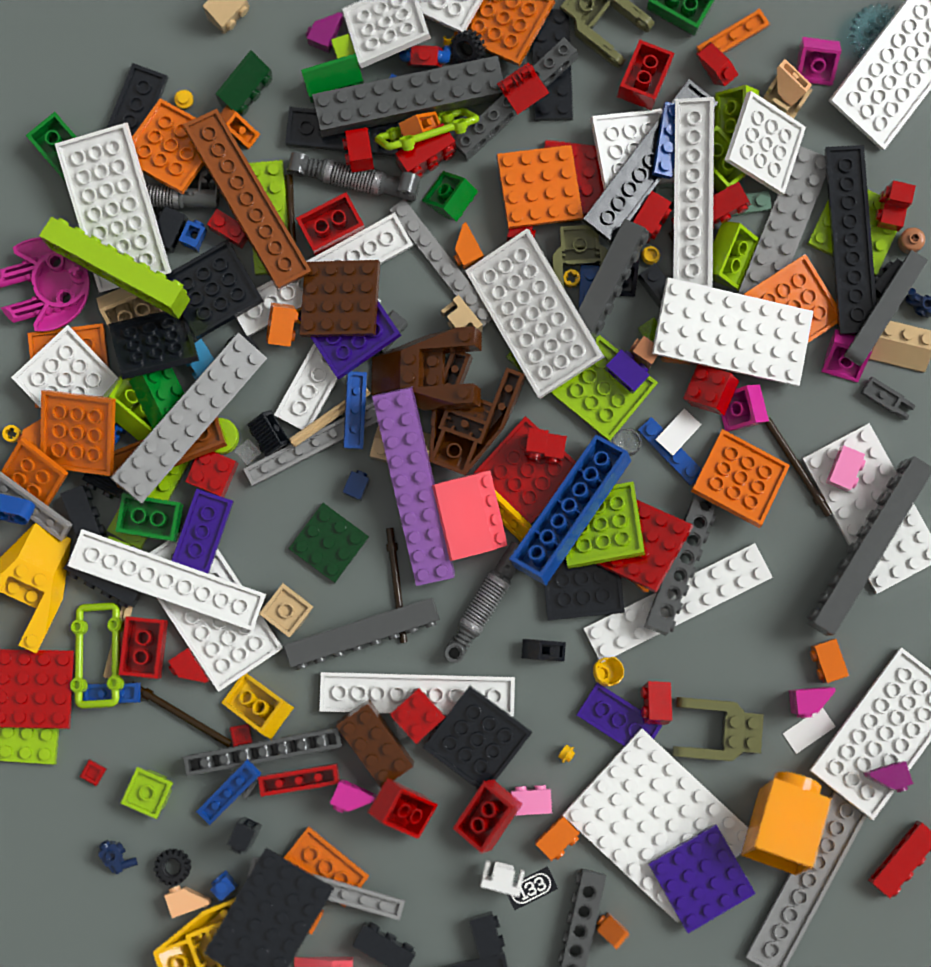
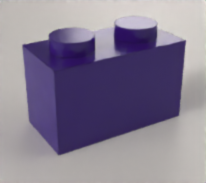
M621 349L604 369L633 394L649 377V370L642 363H636L633 360L634 356L626 350L624 352Z

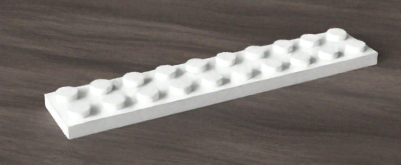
M714 97L675 99L673 279L713 288Z
M393 213L306 262L379 260L381 265L412 248L413 244L398 217ZM304 277L298 279L297 283H291L277 290L272 280L256 288L264 302L236 317L245 334L250 337L268 327L271 303L294 305L296 309L302 307Z
M83 529L80 532L68 566L250 631L254 630L266 594Z
M755 543L696 572L693 578H689L687 585L690 587L687 595L682 596L680 603H683L680 613H676L674 621H676L675 626L773 578ZM667 591L668 598L672 600L676 598L674 591ZM656 593L625 607V613L611 614L583 628L598 660L614 657L660 634L644 627ZM661 608L660 614L663 617H669V611Z
M321 672L319 711L351 712L370 699L379 713H392L420 688L444 715H447L469 685H471L508 714L514 716L515 677Z

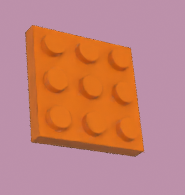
M24 437L19 440L1 470L3 474L47 506L50 505L69 474Z

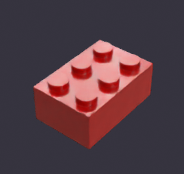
M639 40L620 84L617 97L652 111L675 53Z
M444 123L440 124L439 126H437V127H435V128L444 126ZM448 132L417 142L414 145V149L409 151L401 149L395 153L396 164L401 172L414 173L421 178L424 172L436 169L439 166L438 163L443 160L448 161L454 157L456 141Z
M347 192L296 218L315 256L365 229Z
M125 617L118 675L162 678L168 620Z
M387 778L368 813L381 823L419 839L438 804L425 795Z
M494 779L484 781L453 829L480 853L491 851L523 804Z

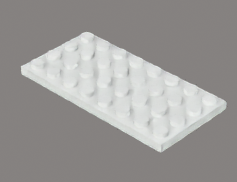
M905 0L828 100L880 150L886 149L931 89V0Z
M128 123L56 143V151L77 221L85 235L97 237L105 246L108 244L112 245L118 250V253L130 255L138 264L140 262L147 264L150 270L155 273L156 271H160L163 274L172 273ZM93 273L99 293L119 288L117 285Z
M525 229L465 270L538 398H543L604 358L600 348L529 229Z
M666 278L652 354L788 385L800 386L813 311Z
M870 423L801 459L819 493H822L826 500L824 501L833 513L831 515L848 546L852 542L855 543L858 536L856 535L862 526H866L868 514L871 510L877 508V499L882 493H886L888 481L897 474ZM843 445L864 453V460H866L862 471L859 470L856 476L859 478L856 487L850 491H844L826 483L838 450ZM915 504L912 505L868 579L875 594L931 565V533Z
M181 532L178 533L177 542L166 541L150 553L172 560ZM217 549L209 574L242 586L219 549ZM157 598L218 692L284 649L261 615L258 616L254 630L250 631Z
M902 647L899 648L809 770L871 820L875 819L895 790H889L864 776V772L899 761H906L910 770L931 741V670Z

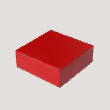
M249 724L229 727L233 747L253 743Z
M89 759L80 778L98 786L107 768Z

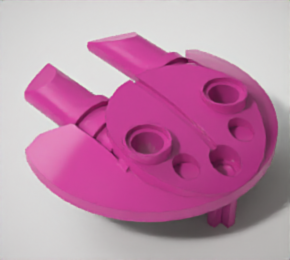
M40 237L28 239L13 247L14 254L24 261L20 264L0 269V288L28 281L32 282L36 296L29 300L0 307L1 310L13 323L37 317L33 324L36 332L53 331L72 322L84 308L89 296L90 277L88 270L50 250ZM61 259V264L54 267L55 260ZM66 295H70V301L63 303V298Z

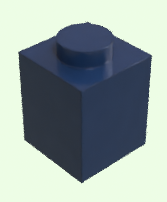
M357 470L356 473L351 471L343 494L362 501L370 479L367 478L368 474Z

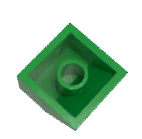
M443 171L422 201L445 218L457 222L478 191L466 178Z

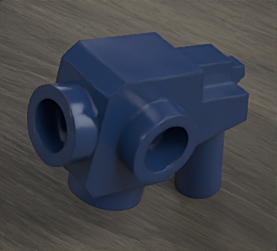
M910 288L908 295H906V302L913 306L917 315L931 317V297L928 295L921 296L916 293L914 288Z
M105 840L98 846L99 858L116 875L123 872V869L138 865L136 857L124 860L123 853L126 850L120 842L116 843L115 841L109 842Z

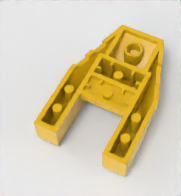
M34 523L0 557V592L36 608L19 642V646L34 653H37L63 600L67 570L64 567L69 559L71 538L66 536L64 540L60 541L37 523Z
M237 896L202 911L157 948L153 954L158 967H225L206 956L204 952Z

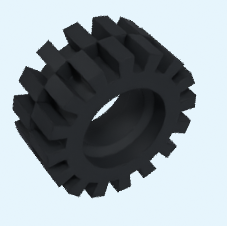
M471 29L464 30L452 38V43L449 47L453 48L450 51L454 53L452 59L456 58L457 64L483 59L486 53L484 52L486 46L482 44L485 41L480 40L482 37L480 34L476 36L477 31L472 32ZM463 42H468L471 45L472 55L464 51Z
M177 848L168 849L157 857L154 863L155 876L160 879L161 883L164 882V885L175 886L182 883L189 876L191 860L188 859L187 853H183V850H177ZM171 859L178 861L180 864L179 872L174 875L169 874L165 868L167 861Z

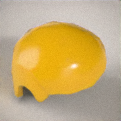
M616 657L601 658L593 666L595 681L602 686L616 685L624 677L625 670L623 664Z

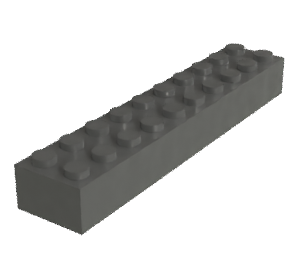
M498 56L316 93L312 94L321 137L345 133L347 130L369 128L403 121L416 114L433 111L440 113L496 101L503 95L497 83L503 80Z
M914 456L899 463L896 468L898 473L894 478L891 477L886 485L888 488L886 493H882L876 501L878 504L877 508L871 510L868 514L866 526H862L856 535L858 536L855 543L852 542L847 549L848 556L845 560L842 559L837 566L839 571L835 576H831L827 582L828 589L825 593L822 592L817 599L819 604L809 612L807 624L826 636L835 635L929 479L931 466Z

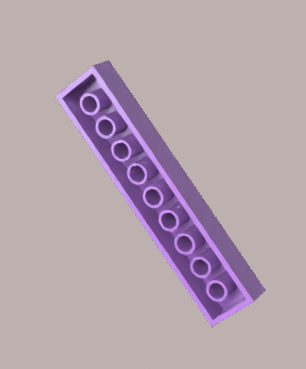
M413 386L372 396L416 586L454 578L455 570L453 561L449 559L432 487L435 483Z

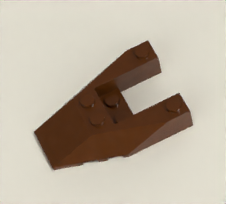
M475 326L453 328L423 336L372 357L371 395L374 396L413 386L417 408L425 411L481 408V388L474 383L444 385L445 354L482 351V332Z
M466 352L450 354L445 367L444 385L464 383L473 360L471 354ZM506 367L493 403L481 399V408L432 410L430 463L466 476L504 429L524 385L525 374Z

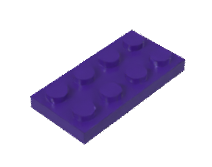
M196 489L171 561L209 574L234 501Z
M597 682L576 714L623 746H626L640 728L654 739L662 727L659 724H644L641 710Z

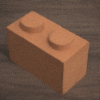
M643 336L641 340L636 339L629 352L634 356L633 360L636 363H642L649 370L658 355L652 354L654 342Z

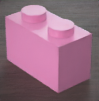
M844 445L840 447L826 483L844 491H850L852 488H855L859 480L856 477L858 471H862L866 462L864 460L865 454Z
M535 785L534 789H527V786H516L515 790H511V794L523 804L516 815L552 813L551 789L546 788V785Z

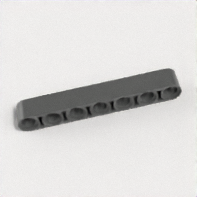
M913 250L908 253L845 352L844 357L858 366L863 364L928 261L926 258Z

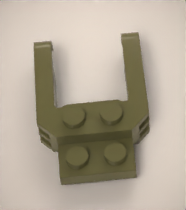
M565 0L560 9L574 19L575 36L617 68L624 64L626 58L624 59L621 54L614 50V46L592 30L607 11L609 5L644 32H649L654 25L652 18L629 0Z
M561 226V246L552 255V269L564 288L563 265L579 266L599 263V266H601L608 250L599 244V234L589 226Z
M677 697L676 707L725 711L721 742L723 748L709 749L673 746V756L733 761L742 752L761 753L764 714L745 713L737 702Z

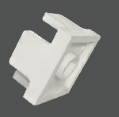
M486 860L480 886L519 897L525 871L520 869L517 883L513 882L515 875L514 866L495 862L492 875L488 876L490 861Z

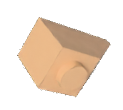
M786 59L777 67L778 94L785 103L792 107L809 90L812 84Z
M180 885L168 889L169 893L164 895L172 918L212 903L211 898L187 886L180 888Z

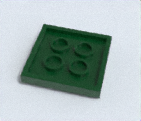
M322 503L289 549L336 583L366 543L369 536L329 506Z

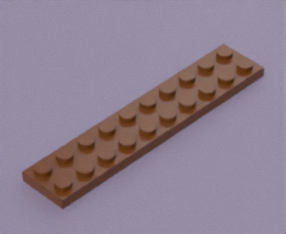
M214 109L183 124L185 132L277 290L311 273L310 267L218 109Z

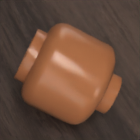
M918 228L906 229L898 239L900 250L906 254L911 250L917 253L925 244V235Z

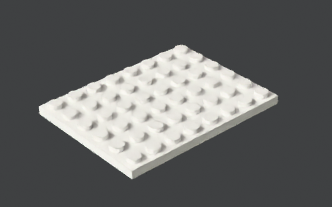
M642 728L639 729L626 746L618 752L562 814L677 923L680 919L648 863L714 824L718 826L732 853L737 858L742 852L748 827Z

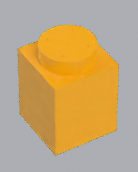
M776 772L774 779L759 789L741 856L796 876L813 868L831 798L820 795L821 785L810 778L790 772Z

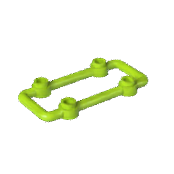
M466 108L440 112L437 116L440 123H444V126L416 135L402 136L400 127H393L384 133L376 135L374 140L386 150L403 148V151H409L414 149L415 143L451 131H455L456 134L465 133L468 126L479 121V116ZM459 116H465V117H466V119H465V118H460V119L454 120V118L459 117Z
M116 603L80 605L76 610V620L71 624V631L75 634V678L70 683V689L75 692V704L79 708L113 707L119 702V691L124 687V680L118 675L120 666V632L123 631L125 623L120 618V608ZM112 610V618L107 623L109 631L112 632V676L107 680V687L111 690V699L83 701V693L88 687L87 681L83 678V635L88 631V624L84 621V612Z

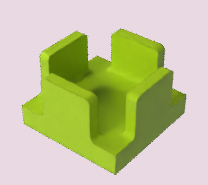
M138 766L121 804L158 819L161 810L165 808L171 795V788L174 782L168 780L166 776L153 770H145Z

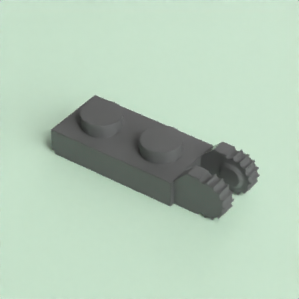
M870 377L861 391L862 395L904 420H908L909 415L898 408L900 403L909 410H914L915 408L913 403L904 398L905 396L874 377Z

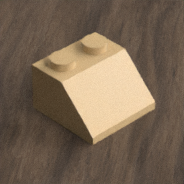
M208 0L203 5L208 20L225 34L228 30L230 31L235 27L236 21L240 17H244L247 14L249 4L247 0Z

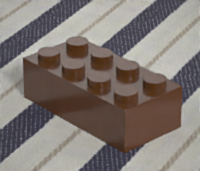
M370 699L337 721L336 727L380 788H382L387 778L394 781L414 767V760Z

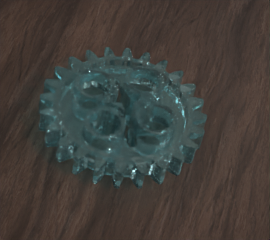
M880 3L876 4L875 7L871 4L868 6V9L864 7L861 12H858L856 14L857 18L851 21L854 25L849 27V30L853 31V33L848 35V37L854 38L850 45H856L853 52L859 50L858 58L865 54L878 37V33H881L894 16V6L888 9V4H885L882 8ZM876 18L881 20V24L876 22ZM864 31L868 32L869 38L864 36Z

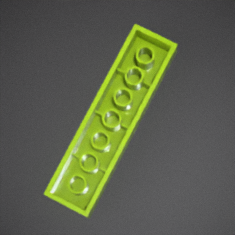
M51 216L39 235L50 250L173 317L180 318L190 302L187 291L183 289V285L180 282L166 279L167 276L162 272L156 271L155 273L151 271L147 264L143 262L138 264L130 255L118 253V250L112 245L108 244L105 246L97 237L93 235L89 237L85 235L82 229L76 226L75 228L68 226L69 223L64 219L59 218L57 220Z

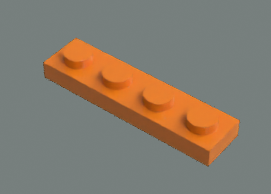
M758 9L698 45L696 50L699 52L711 42L724 54L769 27L770 23L761 9Z

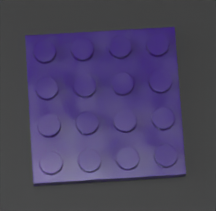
M378 301L376 336L310 338L335 376L341 379L402 335Z
M716 824L648 863L688 934L756 894Z

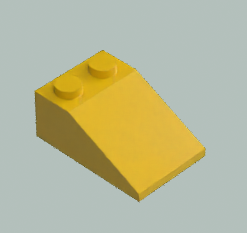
M247 673L238 679L222 701L224 706L269 739L273 738L294 709L293 706Z

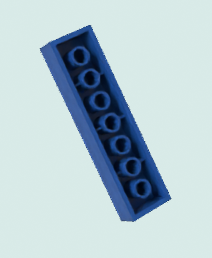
M598 435L594 436L510 557V561L516 569L543 585H547L630 464L631 459L628 451Z

